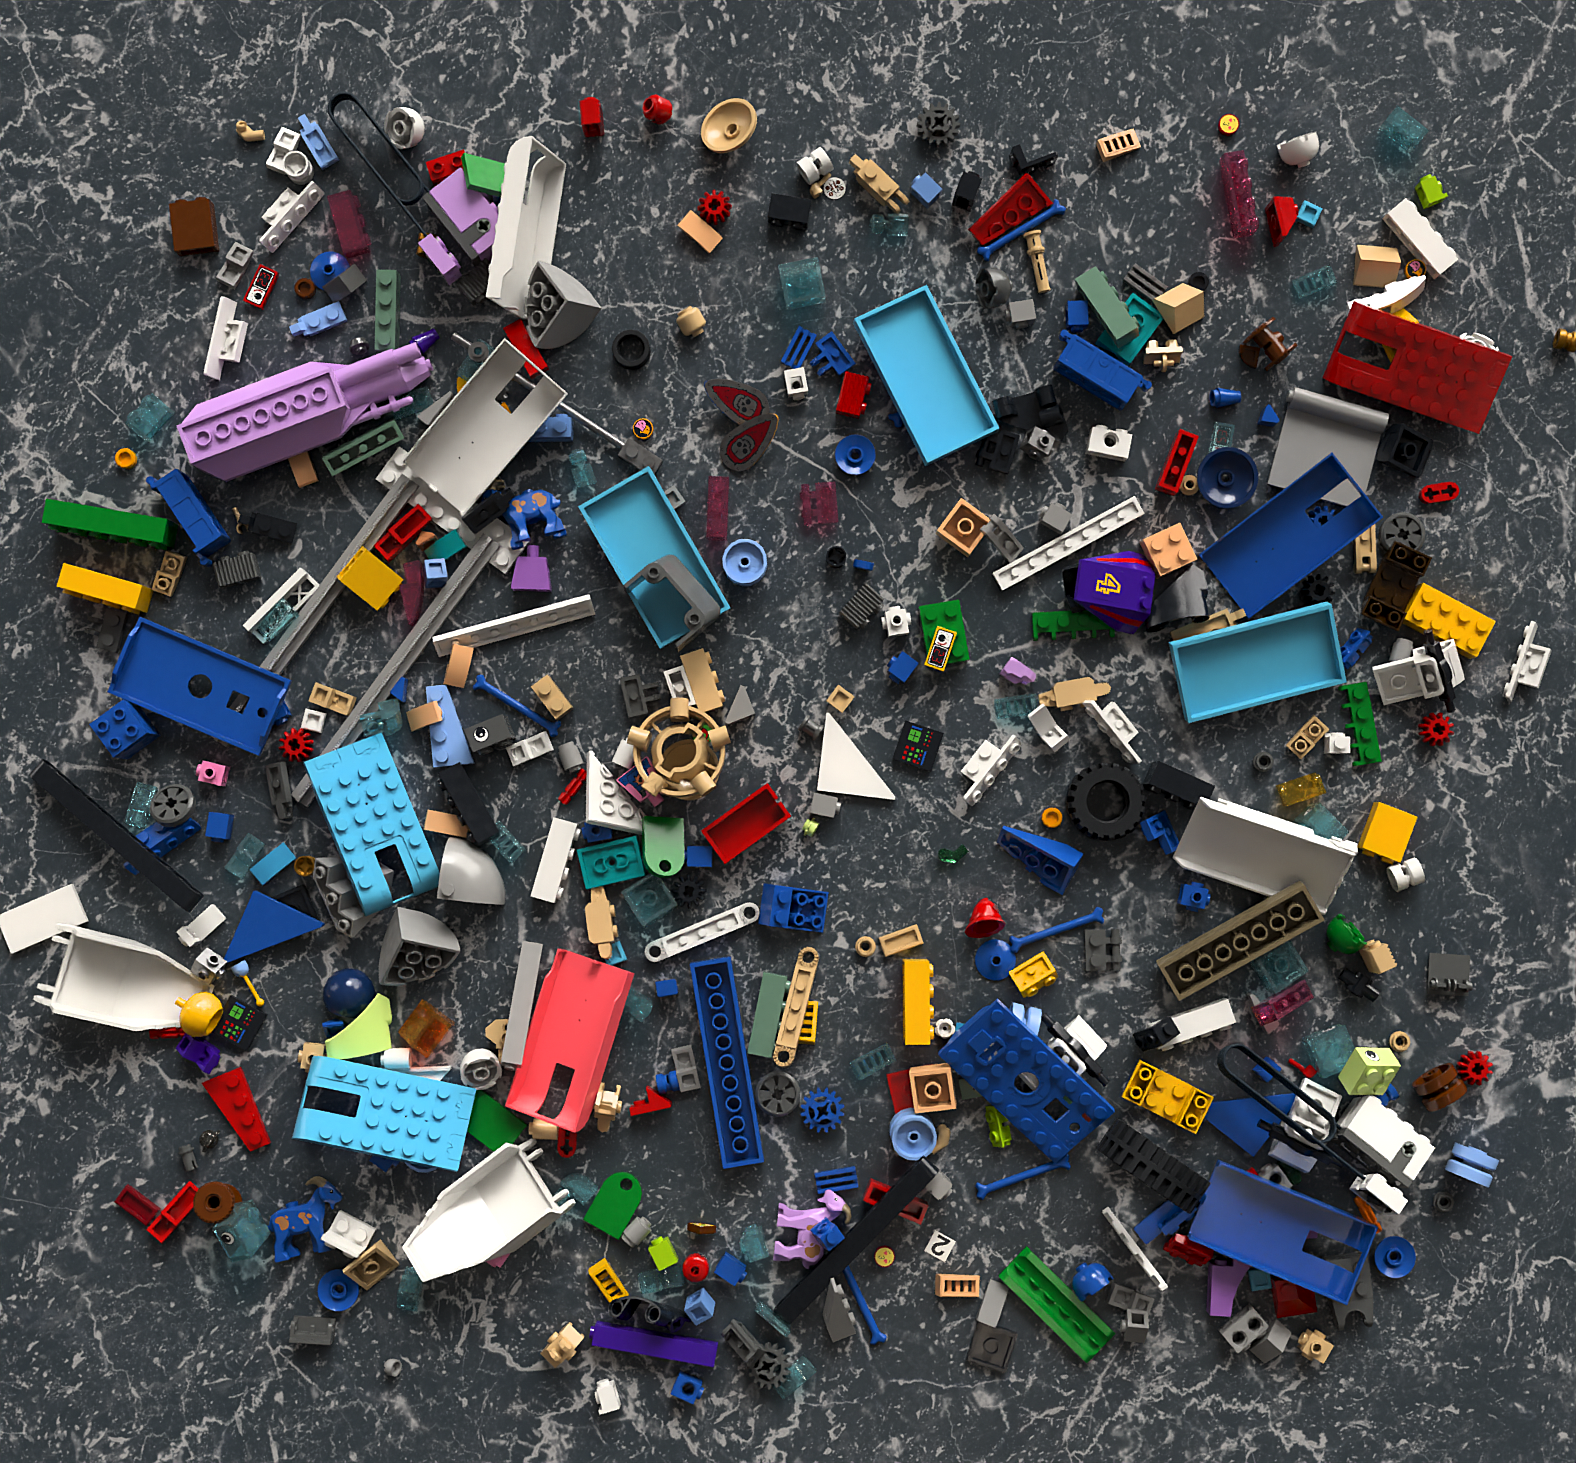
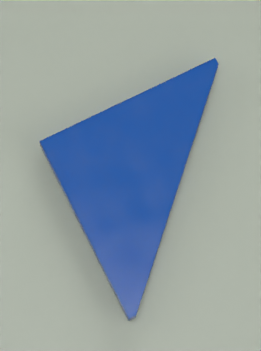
M253 891L224 960L229 963L321 928L325 923L265 894Z
M1289 1093L1263 1097L1287 1115L1296 1095ZM1252 1097L1214 1101L1204 1117L1253 1157L1269 1138V1132L1257 1127L1258 1121L1262 1119L1270 1124L1273 1122L1279 1124L1282 1121Z

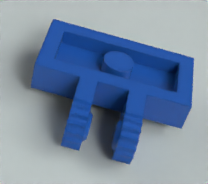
M832 331L815 343L821 354L812 359L810 365L812 367L816 366L824 358L829 362L817 372L819 377L823 376L831 368L840 377L845 371L855 366L856 363Z

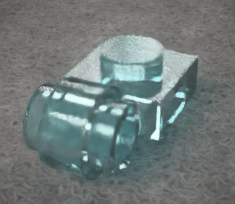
M873 214L872 218H870L869 228L872 233L876 234L883 233V230L887 229V236H907L909 216L908 214H888V220H885L884 215Z
M584 449L572 450V453L568 455L571 464H576L577 466L571 469L577 489L597 483L591 463L584 465V461H587Z

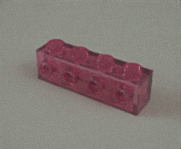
M1244 150L1224 153L1219 163L1233 239L1252 236L1259 228V220L1255 215V199L1251 193L1252 182L1247 171L1248 160L1245 157Z

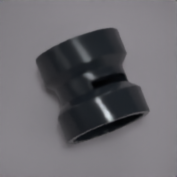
M834 546L827 551L826 562L831 568L838 569L845 564L846 552L843 548Z

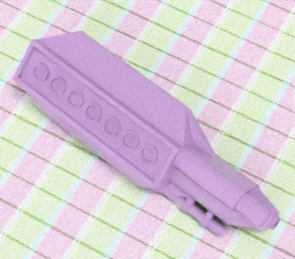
M416 342L395 350L384 351L350 365L308 362L197 404L185 420L176 426L190 464L208 475L227 482L341 439L354 425L373 418L376 420L381 418V415L391 411H400V408L412 404L413 398L408 396L396 401L395 397L410 392L431 375L430 371L433 370L430 359L425 360L424 356L421 355ZM389 399V404L377 408L376 404Z

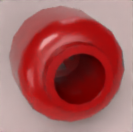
M657 94L645 99L642 109L646 119L661 125L671 118L672 104L669 100Z
M699 1253L690 1254L686 1257L682 1267L684 1277L690 1282L697 1283L703 1281L709 1273L707 1258Z

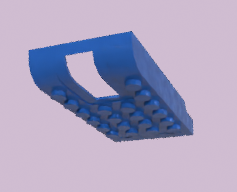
M1330 453L1201 552L1199 556L1238 606L1244 609L1246 616L1251 618L1381 520L1383 516L1336 456ZM1348 478L1361 496L1321 527L1317 528L1305 513V510Z
M1217 1160L1209 1180L1211 1184L1202 1197L1187 1234L1188 1239L1209 1247L1220 1254L1347 1305L1378 1227L1349 1212ZM1312 1230L1362 1252L1354 1273L1302 1251L1309 1231Z

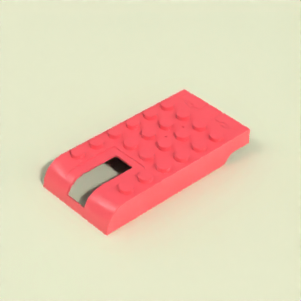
M557 949L552 968L543 981L527 1033L521 1069L517 1068L506 1100V1107L574 1133L580 1131L586 1125L593 1110L634 973L565 949ZM559 1063L573 1068L575 1071L562 1111L553 1120L537 1112L544 1104L556 1064Z

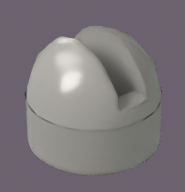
M388 1359L384 1363L385 1373L394 1377L398 1376L402 1368L401 1361Z

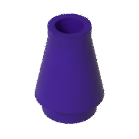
M432 328L427 332L411 337L412 340L408 343L416 342L423 355L440 337L435 329Z

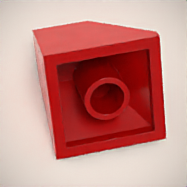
M1273 197L1265 208L1274 247H1277L1287 236L1299 213L1297 204H1294L1293 198Z
M1271 1276V1290L1276 1318L1317 1312L1313 1291L1277 1276Z

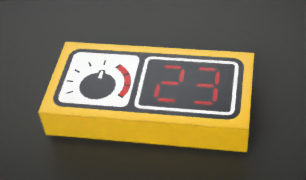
M937 626L924 666L944 672L957 632Z

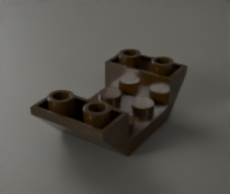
M1394 541L1378 565L1377 571L1363 598L1360 614L1398 632L1407 614L1404 610L1418 579L1425 575L1432 557Z

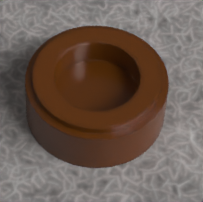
M302 278L295 284V293L301 299H311L316 293L315 284L310 279Z

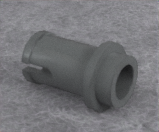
M191 1144L178 1148V1155H181L186 1172L199 1167L193 1153L194 1147H191Z

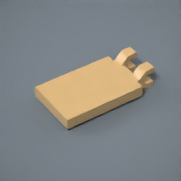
M1224 609L1210 615L1209 620L1205 622L1190 623L1171 631L1170 634L1173 641L1234 626L1237 625L1235 620L1245 617L1246 614L1244 609L1229 614L1228 609Z

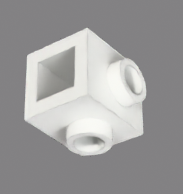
M900 606L888 608V611L884 613L885 617H881L882 627L887 629L888 638L908 635V625H911L910 613H906L905 609H900ZM893 619H898L900 623L895 624Z

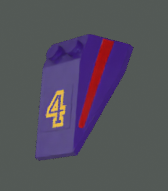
M1132 551L1079 559L1074 601L1115 631L1134 634L1150 615L1156 574L1145 555Z

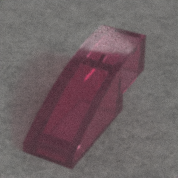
M419 560L403 564L407 584L399 585L408 625L411 627L417 624L424 597L423 566Z

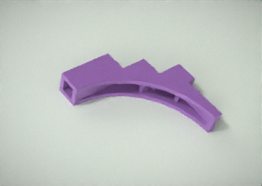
M1310 1230L1306 1239L1317 1238L1318 1233ZM1230 1257L1229 1263L1225 1259H1215V1262H1209L1206 1311L1210 1316L1231 1317L1237 1288L1251 1267L1250 1265Z

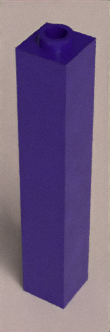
M598 1320L595 1326H591L589 1339H593L592 1346L714 1367L718 1342Z

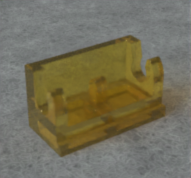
M1316 772L1276 785L1283 806H1290L1326 793L1320 775H1316Z

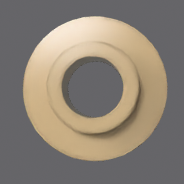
M1192 475L1184 476L1179 488L1184 495L1195 494L1198 491L1197 478ZM1186 482H1191L1193 487L1188 488Z
M863 936L857 940L855 949L860 956L868 957L874 953L876 945L872 938ZM863 943L869 944L868 950L862 949Z
M1396 1031L1391 1034L1389 1045L1393 1050L1403 1052L1408 1049L1410 1038L1406 1033ZM1397 1038L1402 1039V1043L1400 1045L1396 1044Z

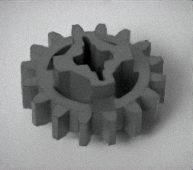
M938 102L937 107H934L931 103L929 110L924 107L923 114L918 115L920 121L916 125V127L920 128L918 135L923 134L922 141L929 140L928 146L936 143L937 148H939L940 143H943L946 147L947 140L954 142V136H958L959 131L957 129L960 128V123L956 122L959 120V115H953L955 109L948 110V104L941 107L940 102ZM926 120L928 121L927 123L930 125L928 129H926L925 127ZM949 121H951L952 124L951 130H949V126L947 125Z
M770 1342L765 1343V1347L763 1344H760L766 1350V1353L759 1359V1365L757 1361L752 1368L747 1366L748 1369H752L749 1377H755L754 1384L761 1382L760 1388H764L766 1385L768 1389L774 1388V1385L777 1388L781 1386V1382L787 1381L785 1375L791 1374V1371L787 1369V1367L792 1365V1363L787 1362L790 1355H784L785 1348L778 1349V1343L773 1344L772 1347ZM775 1362L769 1369H764L767 1364Z

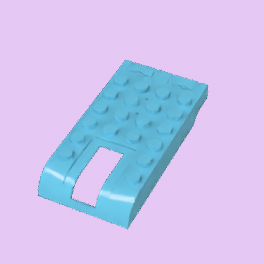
M382 732L303 763L365 917L438 887L440 876L438 867ZM393 844L397 847L413 888L412 894L395 901L392 899L389 887L375 856V851Z
M313 1056L292 1139L457 1172L476 1089L345 1060ZM308 1086L360 1095L361 1098L356 1117L303 1108Z

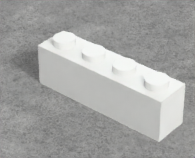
M1407 198L1382 218L1414 257L1425 264L1426 271L1433 279H1436L1458 260L1455 251L1443 242V237L1431 228L1428 219L1421 216L1417 211L1416 205L1408 201Z
M553 817L531 897L556 903L557 899L561 900L564 888H561L563 880L567 879L569 874V868H566L568 860L572 861L575 853V849L572 848L574 840L578 841L581 829H578L579 824Z
M1222 998L1172 1015L1171 1018L1180 1034L1163 1046L1157 1047V1049L1166 1051L1174 1048L1173 1044L1192 1042L1193 1037L1199 1035L1201 1038L1213 1034V1030L1220 1029V1031L1232 1028L1231 1024L1236 1023L1229 1000ZM1160 1020L1147 1024L1148 1028L1152 1027Z

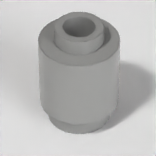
M1397 638L1396 642L1393 643L1389 662L1412 657L1413 642Z
M572 741L559 746L558 755L564 770H569L570 773L580 770V765L584 763L577 745H574Z
M643 1216L641 1218L636 1217L623 1231L622 1239L630 1247L634 1248L652 1231L650 1228L651 1223Z

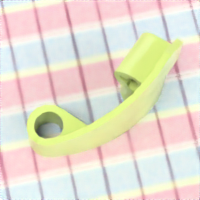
M378 993L367 1008L352 1023L334 1037L325 1040L327 1057L348 1059L392 1048L389 1032L392 1014L389 999Z

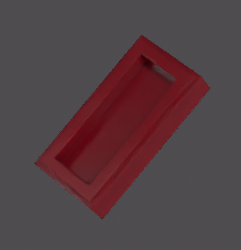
M129 1184L124 1187L114 1201L145 1226L151 1223L161 1209Z

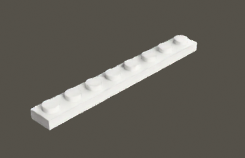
M1133 496L992 574L1001 591L1142 516L1144 511L1136 497Z
M588 594L432 638L437 654L441 657L451 654L453 644L474 648L595 615V610Z

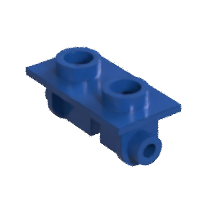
M1357 628L1351 633L1344 646L1340 647L1345 669L1352 668L1360 658L1356 653L1357 650L1364 653L1372 643L1373 637L1369 634L1370 631Z

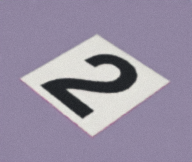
M935 1230L924 1251L945 1262L956 1241Z

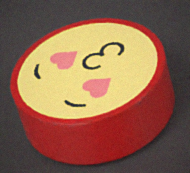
M1232 114L1222 116L1218 122V129L1225 136L1233 135L1239 128V120Z
M882 1245L875 1250L874 1259L879 1266L889 1267L895 1260V1254L891 1247Z

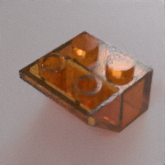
M422 999L398 1033L411 1047L428 1058L434 1053L455 1022Z

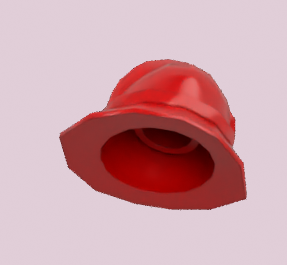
M983 898L975 905L972 916L969 919V924L965 929V934L968 937H989L1005 927L1006 923L1002 920L996 904L988 898Z

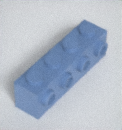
M556 414V417H549L528 442H573L572 418L568 417L567 414Z

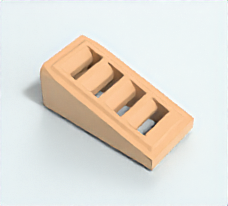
M1134 128L1097 140L1096 143L1103 162L1141 148ZM1127 136H1131L1134 145L1130 146ZM1122 138H1123L1124 143H1125V145H1126L1125 148H1123V146H1122V144H1121V141H1120V139H1122ZM1114 141H1116L1117 146L1119 148L1118 150L1115 149V146L1113 144ZM1107 144H1109L1112 152L1108 151Z
M936 1274L935 1295L939 1297H979L980 1276ZM952 1280H955L954 1291H952ZM960 1280H963V1291H960ZM968 1280H972L971 1292H968Z

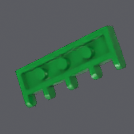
M1088 610L1074 614L1071 611L1032 613L1033 641H1038V633H1051V640H1056V632H1071V639H1076V631H1091V637L1096 638V630H1109L1110 637H1115V630Z
M1367 682L1339 686L1338 691L1346 690L1348 703L1342 704L1341 707L1342 709L1349 707L1352 721L1351 724H1345V728L1353 727L1356 742L1350 744V748H1357L1359 761L1352 762V765L1358 766L1381 762Z

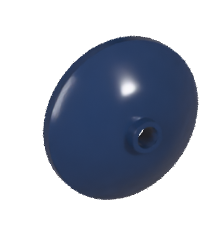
M1222 447L1206 455L1198 467V489L1204 499L1214 506L1220 508L1240 506L1248 501L1256 490L1258 484L1256 464L1246 452L1238 448ZM1223 475L1228 476L1227 482L1222 481Z

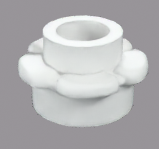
M946 1018L945 1020L940 1019L937 1021L935 1033L938 1036L947 1039L951 1034H954L955 1026L950 1019Z

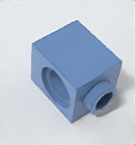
M924 173L921 177L918 175L911 182L910 193L927 209L942 194V188L927 173Z
M445 558L424 560L423 576L425 588L445 586L447 582Z
M703 1287L687 1296L684 1311L697 1326L713 1317L715 1301Z

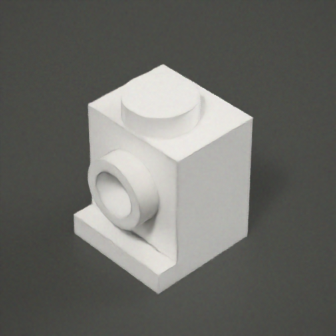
M804 367L785 370L784 378L788 398L793 397V400L805 398V395L808 394ZM793 384H800V388L794 389Z
M1344 733L1324 734V754L1350 753V737H1345Z
M608 1379L598 1381L596 1383L597 1391L595 1392L597 1404H601L598 1410L599 1415L620 1409L621 1402L615 1381H609Z

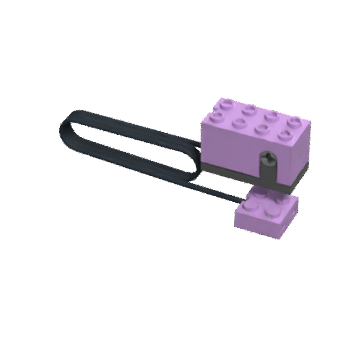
M348 92L335 94L329 100L327 106L331 120L425 236L418 244L446 282L450 285L462 276L459 271L461 266L451 252L447 254L449 251L439 237L434 238L431 233L427 235L405 206L414 205L421 198H423L428 209L474 267L483 261L484 258L491 261L492 245L495 240V225L498 221L499 213L497 206L493 202L490 203L487 194L467 189L464 171L461 167L432 190H429L358 98ZM343 100L355 102L411 171L420 185L419 192L414 198L410 200L399 199L335 120L334 109L339 102Z

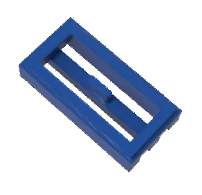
M799 326L781 363L792 369L801 368L817 335ZM800 333H802L803 336H802V338H801V340H800V342H799V344H798V346H797V348H796V350H795V352H794V354H793V356H792L790 362L786 361V360L788 359V357H789V355H790V353H791V351H792V349H793V347H794V345H795V343H796V341H797V339H798ZM808 336L810 340L796 366L794 362Z
M855 1166L815 1172L818 1194L825 1193V1190L828 1189L839 1191L858 1187ZM852 1172V1175L826 1180H820L819 1178L823 1176ZM853 1180V1183L821 1188V1185Z

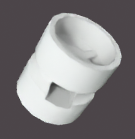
M821 147L811 152L809 158L804 157L796 162L800 174L809 185L819 180L820 175L825 176L834 170L829 157Z
M291 151L284 156L282 167L295 184L304 185L312 180L314 168L302 152Z
M1415 857L1404 861L1402 865L1397 863L1387 867L1389 881L1396 892L1407 889L1409 884L1415 886L1425 882L1423 869Z

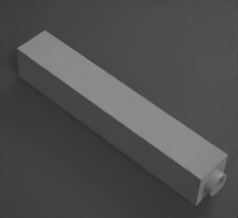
M522 941L500 1064L506 1070L516 1071L517 1068L521 1069L543 944Z

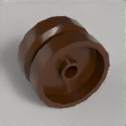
M1452 1063L1439 1065L1425 1072L1412 1083V1087L1417 1095L1424 1096L1422 1103L1429 1112L1452 1104L1467 1092V1087L1463 1080L1456 1078L1458 1072Z

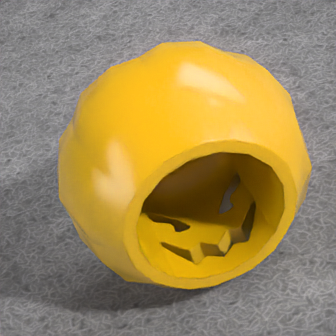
M198 992L191 996L188 1001L180 997L175 1001V1005L182 1008L179 1016L180 1026L185 1033L192 1037L209 1035L215 1029L223 1014L220 1000L209 992Z

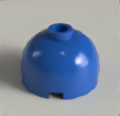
M1084 1262L1076 1268L1077 1273L1072 1279V1287L1076 1296L1082 1302L1086 1299L1085 1297L1089 1294L1092 1296L1114 1278L1105 1266L1099 1263L1087 1265Z

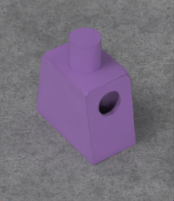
M527 545V557H517L511 583L513 591L552 592L548 559L546 557H539V546Z

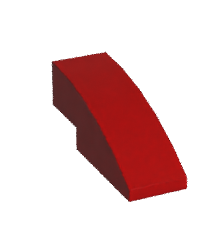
M521 319L503 328L514 347L543 372L549 370L538 348L532 343ZM527 361L524 363V367L531 379L541 375Z
M418 503L394 524L384 537L374 544V548L390 563L421 533L432 520V517Z
M191 1181L182 1188L146 1229L161 1244L170 1237L194 1209L193 1200L199 1188Z

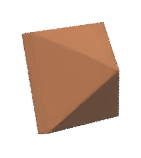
M421 531L416 544L421 551H425L439 539L434 533Z

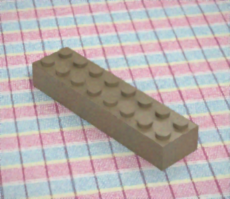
M1299 880L1161 957L1156 962L1177 999L1180 1001L1324 921V918L1306 886Z

